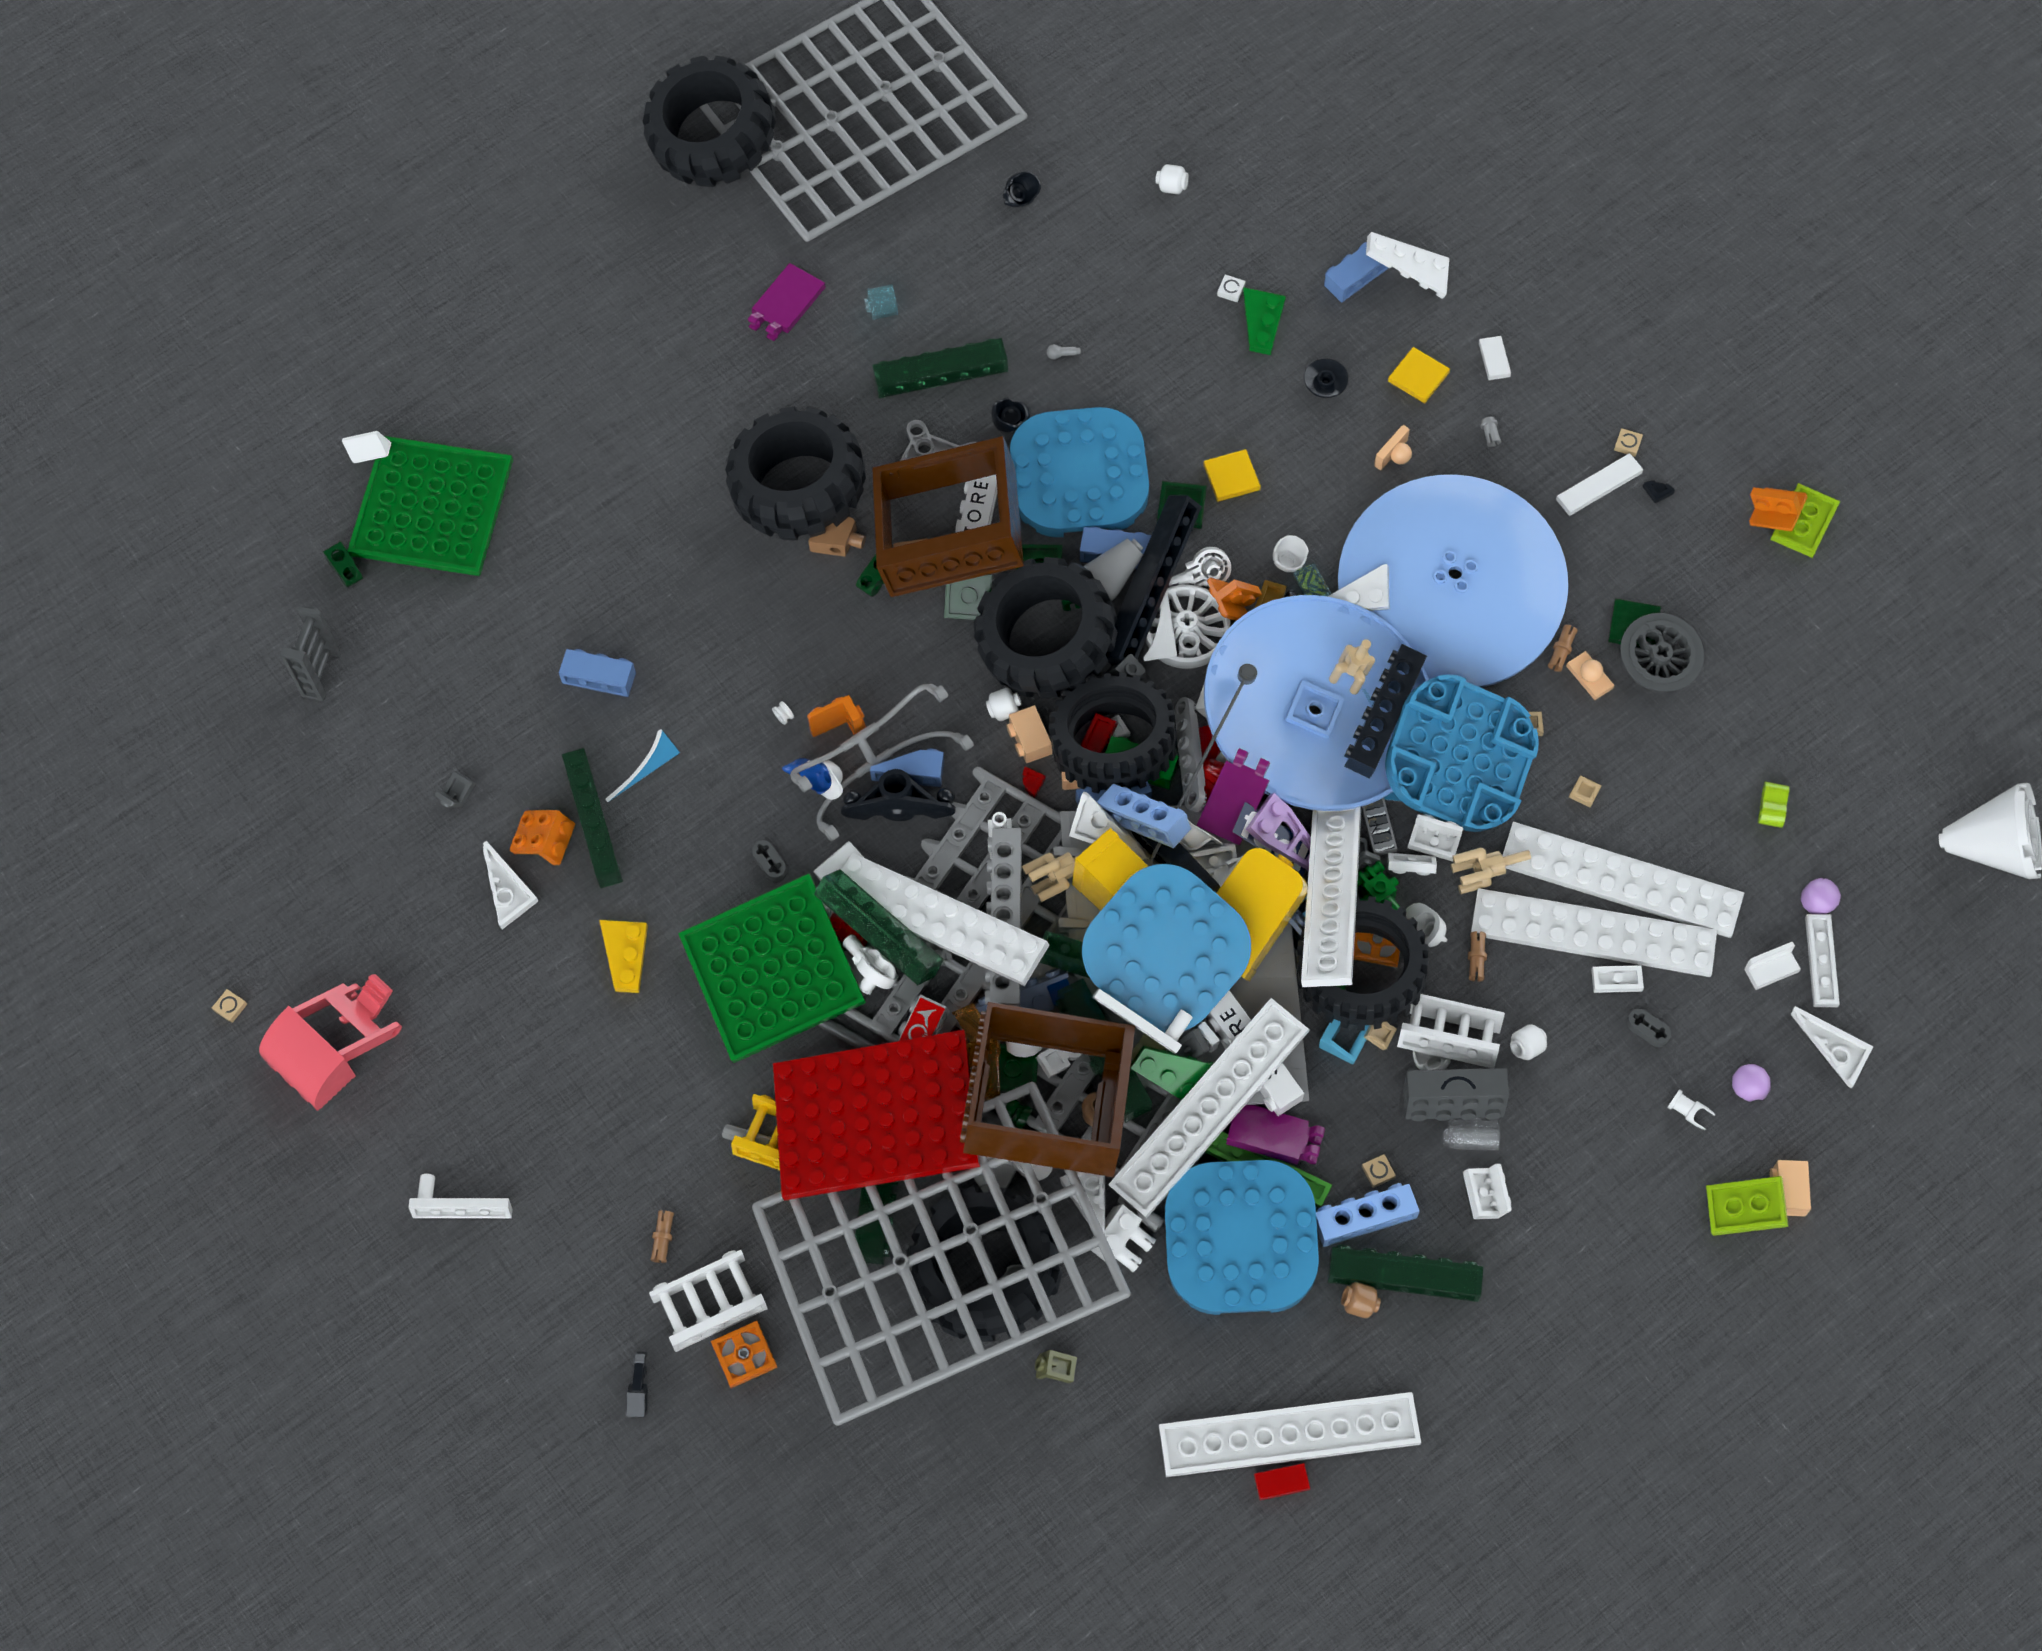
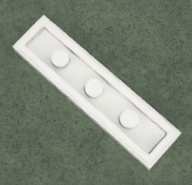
M1629 453L1559 494L1556 500L1566 513L1571 516L1642 474L1643 468Z
M1807 914L1805 921L1813 1007H1838L1840 1004L1831 914Z

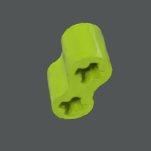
M1771 782L1764 783L1758 824L1783 827L1786 818L1789 786Z

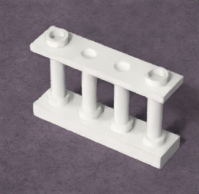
M1420 994V1001L1416 1006L1411 1004L1410 1024L1402 1023L1397 1047L1494 1069L1500 1044L1492 1043L1493 1032L1500 1034L1505 1015L1504 1012ZM1421 1016L1435 1019L1434 1029L1420 1027ZM1445 1022L1458 1024V1035L1443 1032ZM1469 1027L1484 1030L1482 1040L1469 1038Z
M735 1250L729 1251L722 1256V1259L668 1284L666 1282L660 1283L653 1288V1291L649 1292L653 1303L661 1300L674 1332L669 1339L675 1352L768 1309L762 1294L756 1296V1294L752 1293L739 1264L745 1261L741 1250L737 1252ZM729 1268L744 1298L742 1303L734 1307L729 1304L716 1274ZM705 1279L708 1280L721 1309L719 1314L712 1317L706 1315L693 1286ZM682 1290L685 1291L697 1318L696 1324L689 1328L683 1326L670 1297Z

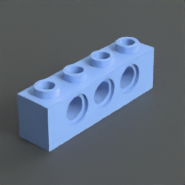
M1112 784L1097 801L1122 827L1172 848L1191 830L1187 819L1188 816L1183 810L1170 807L1162 801L1158 802L1150 799L1145 794H1138L1127 787Z
M1397 1183L1380 1193L1378 1190L1368 1192L1364 1195V1198L1357 1200L1355 1198H1348L1343 1200L1341 1205L1335 1207L1331 1205L1320 1207L1316 1212L1317 1232L1322 1246L1326 1247L1416 1219L1419 1214V1208L1410 1184L1402 1186V1183ZM1384 1202H1391L1394 1204L1395 1209L1387 1210L1382 1204ZM1368 1209L1372 1216L1363 1217L1360 1215L1359 1210ZM1343 1216L1348 1220V1223L1345 1225L1338 1224L1335 1218Z

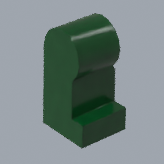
M341 541L323 551L327 562L347 588L363 579L354 560Z
M876 554L856 583L857 588L871 597L875 596L882 584H884L877 569Z

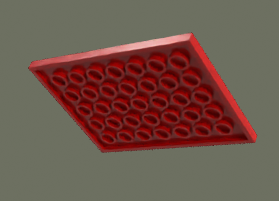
M965 1030L773 1063L781 1194L784 1201L980 1167L979 1155L963 1153L965 1143L960 1142L971 1076Z

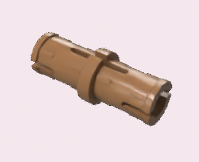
M1571 625L1563 626L1560 638L1553 646L1554 653L1548 664L1551 670L1555 666L1554 671H1562L1566 657L1572 651L1571 645L1578 631L1575 627L1570 631Z
M1474 931L1470 934L1471 951L1468 952V960H1470L1469 980L1475 981V975L1478 972L1477 982L1484 980V961L1487 960V953H1485L1486 933L1480 931L1479 941H1477V931Z
M663 1210L658 1211L656 1232H653L652 1235L654 1244L650 1260L653 1262H667L669 1241H672L670 1233L674 1213L670 1211H665V1213H663Z

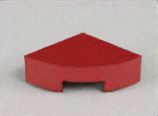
M1025 766L1022 777L1025 790L1035 798L1045 782L1046 776Z

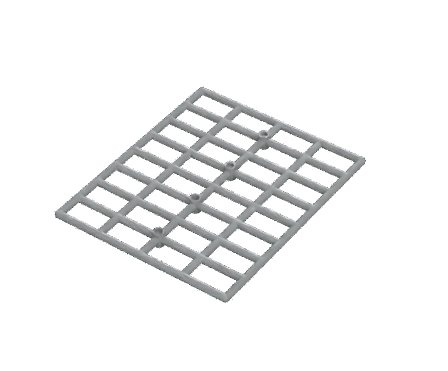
M862 0L744 64L757 74L759 80L764 83L773 106L779 109L798 133V135L784 143L773 138L770 145L771 150L761 155V162L750 172L804 241L809 242L1027 119V113L931 0H920L929 10V13L913 22H910L893 0H882L904 26L885 37L863 11V9L880 0ZM854 14L877 40L860 51L853 46L836 25ZM936 19L958 46L945 54L935 51L917 29ZM828 28L851 55L833 66L830 65L810 40V38ZM907 34H910L932 60L914 71L891 45L892 42ZM801 43L824 69V71L807 80L802 78L783 54ZM883 48L903 71L905 76L892 83L882 81L864 58ZM962 53L967 55L987 79V81L969 91L946 64V62ZM773 58L779 61L797 84L780 95H777L757 70V67ZM854 63L861 67L879 89L861 100L857 98L838 74V72ZM932 70L942 72L961 95L941 105L919 77ZM830 77L852 105L838 113L833 110L829 111L811 87ZM910 82L934 109L917 120H914L892 93ZM992 87L1016 114L999 125L993 121L974 98ZM801 92H804L825 118V120L805 130L784 103ZM879 99L884 102L889 101L907 125L888 135L866 107ZM965 102L971 106L990 129L972 140L968 138L948 114L949 111ZM735 103L737 107L741 110V105ZM708 104L699 107L721 135L736 121L734 119L724 125ZM856 112H859L881 139L863 150L857 146L839 123ZM938 117L942 118L963 144L946 155L942 154L921 128ZM825 129L835 131L854 155L834 165L812 137ZM911 132L916 134L936 159L919 170L915 169L894 143ZM802 142L807 144L827 169L809 180L805 179L785 153V151ZM884 147L890 150L909 174L891 186L867 158ZM771 159L781 161L799 185L779 195L758 169V166ZM857 162L863 165L882 189V191L862 201L840 173ZM830 177L835 179L855 204V206L837 216L832 213L813 189L814 186ZM806 192L828 220L809 232L786 204L787 201Z
M1029 1082L984 1102L982 1114L996 1109L1002 1125L1015 1128L1004 1104L1030 1093L1047 1133L1059 1135L1035 1082ZM979 1156L980 1167L967 1169L956 1175H953L952 1172L942 1173L944 1180L919 1191L914 1179L903 1180L909 1195L885 1206L882 1203L876 1186H866L865 1188L874 1210L851 1221L848 1220L838 1192H831L827 1194L839 1226L816 1236L813 1235L800 1199H790L789 1201L805 1241L780 1252L765 1216L764 1209L784 1201L781 1191L753 1203L752 1210L830 1416L836 1426H840L1130 1297V1289L1076 1171L1064 1169L1071 1185L1047 1195V1193L1043 1192L1032 1165L1019 1162L1034 1195V1201L1011 1212L992 1169L1010 1162V1160L998 1158L988 1160L986 1156ZM983 1174L1001 1216L977 1226L972 1221L958 1184ZM948 1189L964 1228L963 1233L940 1242L923 1200ZM1076 1195L1094 1238L1068 1248L1051 1209L1052 1204ZM913 1204L931 1247L907 1257L902 1252L888 1215ZM1038 1211L1043 1215L1059 1253L1033 1264L1015 1221ZM879 1220L894 1258L892 1264L870 1273L853 1230ZM1005 1225L1023 1265V1269L997 1279L981 1240L982 1235ZM844 1235L860 1278L836 1288L831 1281L818 1246ZM968 1242L975 1251L988 1284L962 1295L944 1252ZM1099 1247L1119 1291L1092 1302L1073 1258ZM809 1250L823 1290L822 1295L799 1304L783 1261ZM935 1256L953 1300L927 1311L911 1271L913 1265ZM1064 1263L1083 1307L1056 1318L1038 1273ZM898 1272L902 1276L917 1316L891 1327L874 1283ZM1028 1278L1047 1322L1024 1333H1020L1002 1289ZM864 1287L882 1331L855 1342L840 1303L841 1297ZM993 1294L1011 1338L988 1349H984L966 1305ZM828 1304L832 1309L846 1347L820 1358L803 1314ZM957 1309L975 1354L949 1365L931 1320ZM921 1325L939 1370L913 1381L895 1336ZM886 1341L903 1386L877 1397L859 1352ZM850 1357L867 1402L841 1413L824 1368Z

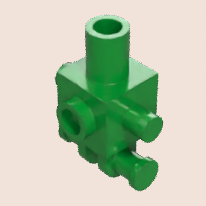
M1377 861L1371 867L1366 866L1363 873L1361 871L1358 872L1357 887L1363 886L1361 893L1363 897L1359 901H1368V897L1372 896L1376 897V902L1383 904L1385 900L1392 902V908L1395 910L1399 909L1400 905L1395 901L1397 892L1395 886L1399 882L1394 876L1388 880L1383 874L1385 868L1380 861Z

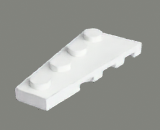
M1373 232L1367 236V256L1388 268H1396L1399 270L1400 275L1407 279L1409 277L1420 282L1419 286L1424 289L1430 288L1437 292L1436 296L1442 299L1446 296L1449 268L1448 257Z

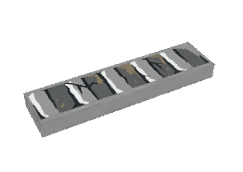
M1382 798L1369 805L1362 806L1361 809L1373 854L1384 855L1397 852L1385 799Z

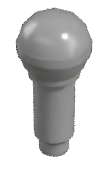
M1052 344L1047 348V356L1053 360L1061 356H1073L1081 353L1080 348L1061 347Z

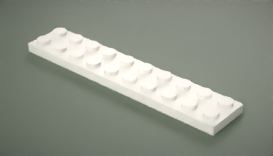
M1360 806L1355 809L1341 811L1313 810L1301 976L1302 987L1352 985L1361 825Z
M1512 823L1502 856L1505 857L1529 850L1531 859L1505 866L1506 869L1683 924L1716 929L1717 934L1728 938L1732 937L1744 892L1520 823Z
M854 853L851 854L828 891L830 896L1023 986L1026 985L1049 947L1046 940Z
M1478 888L1471 932L1477 931V937L1480 936L1481 931L1486 933V938L1706 977H1711L1717 936L1716 929Z
M1271 998L1108 1185L1147 1218L1307 1035L1309 1029Z
M1412 1392L1159 1424L1166 1477L1421 1444Z

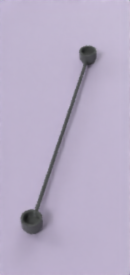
M1244 664L1239 668L1237 677L1241 683L1176 809H1180L1243 685H1249L1255 681L1257 669L1252 664ZM1158 842L1150 859H1143L1148 866L1155 865L1153 859L1162 843Z

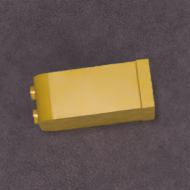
M1109 828L1075 859L1072 885L1101 911L1134 873L1148 865L1119 838L1116 832Z
M1254 848L1247 851L1216 893L1240 914L1249 930L1251 955L1249 963L1241 976L1249 982L1305 899L1308 889L1306 881L1292 868L1294 864L1281 854L1275 857L1262 848Z

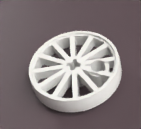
M1177 585L1167 588L1168 600L1171 599L1176 612L1170 610L1175 645L1179 641V656L1159 660L1172 667L1182 669L1197 668L1208 664L1217 643H1214L1205 635L1222 637L1231 626L1230 619L1224 618L1218 610L1219 605L1208 589L1196 585ZM1189 596L1187 610L1181 607L1178 597ZM1195 597L1205 601L1197 611L1192 612ZM1211 606L1218 611V613L1202 617ZM1159 618L1154 619L1152 627H1158ZM1219 621H1223L1224 628L1206 626ZM1150 631L1145 640L1149 649L1156 633H1150ZM1186 643H1190L1194 647L1186 648L1184 645H1186ZM1199 644H1203L1211 651L1201 654Z

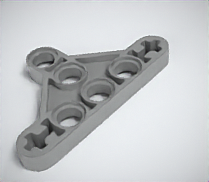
M913 420L908 423L906 428L910 443L900 461L976 442H969L959 446L929 434L924 422ZM919 427L923 432L919 435H913L911 430ZM922 445H927L931 449L927 453H921L918 451V448Z

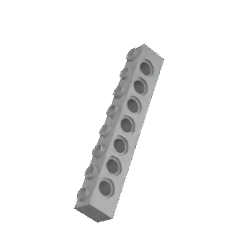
M992 828V837H988V852H992V859H987V872L992 873V880H987V895H991V902H987V914L997 919L1008 918L1009 920L1006 923L1021 929V828ZM1002 853H1008V854H1010V855L1007 856V857H1001V856H999V855H1001ZM1003 874L1009 875L1005 879L999 878ZM1002 896L1009 897L1007 900H1000L999 898ZM986 969L985 979L986 983H990V990H985V1005L988 1002L1020 1007V984ZM1000 984L1008 985V987L1004 989H1000L997 986Z

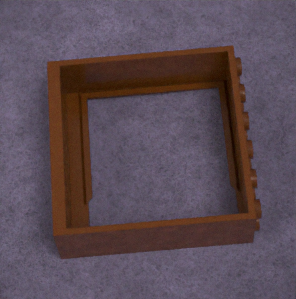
M1003 436L872 468L877 569L890 597L1024 566L1016 468ZM996 475L1000 522L893 547L890 500Z
M988 1002L987 1010L981 1011L960 1137V1142L965 1143L963 1153L1114 1177L1121 1145L1135 1026ZM990 1039L1105 1057L1102 1082L1098 1084L1091 1140L981 1123L990 1066L987 1064Z

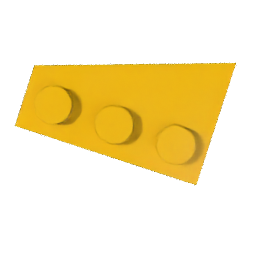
M599 920L615 991L639 993L648 929L647 923Z

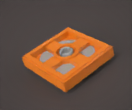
M1355 933L1353 960L1398 967L1400 950L1393 943L1375 934Z
M754 1321L711 1341L730 1388L778 1368L758 1321Z

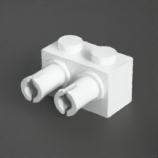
M1122 1204L1114 1206L1105 1218V1237L1115 1259L1129 1268L1131 1272H1134L1139 1267L1137 1264H1141L1142 1259L1125 1247L1127 1241L1131 1239L1143 1248L1145 1252H1148L1152 1248L1150 1244H1154L1156 1239L1139 1227L1142 1219ZM1099 1247L1091 1250L1105 1261Z

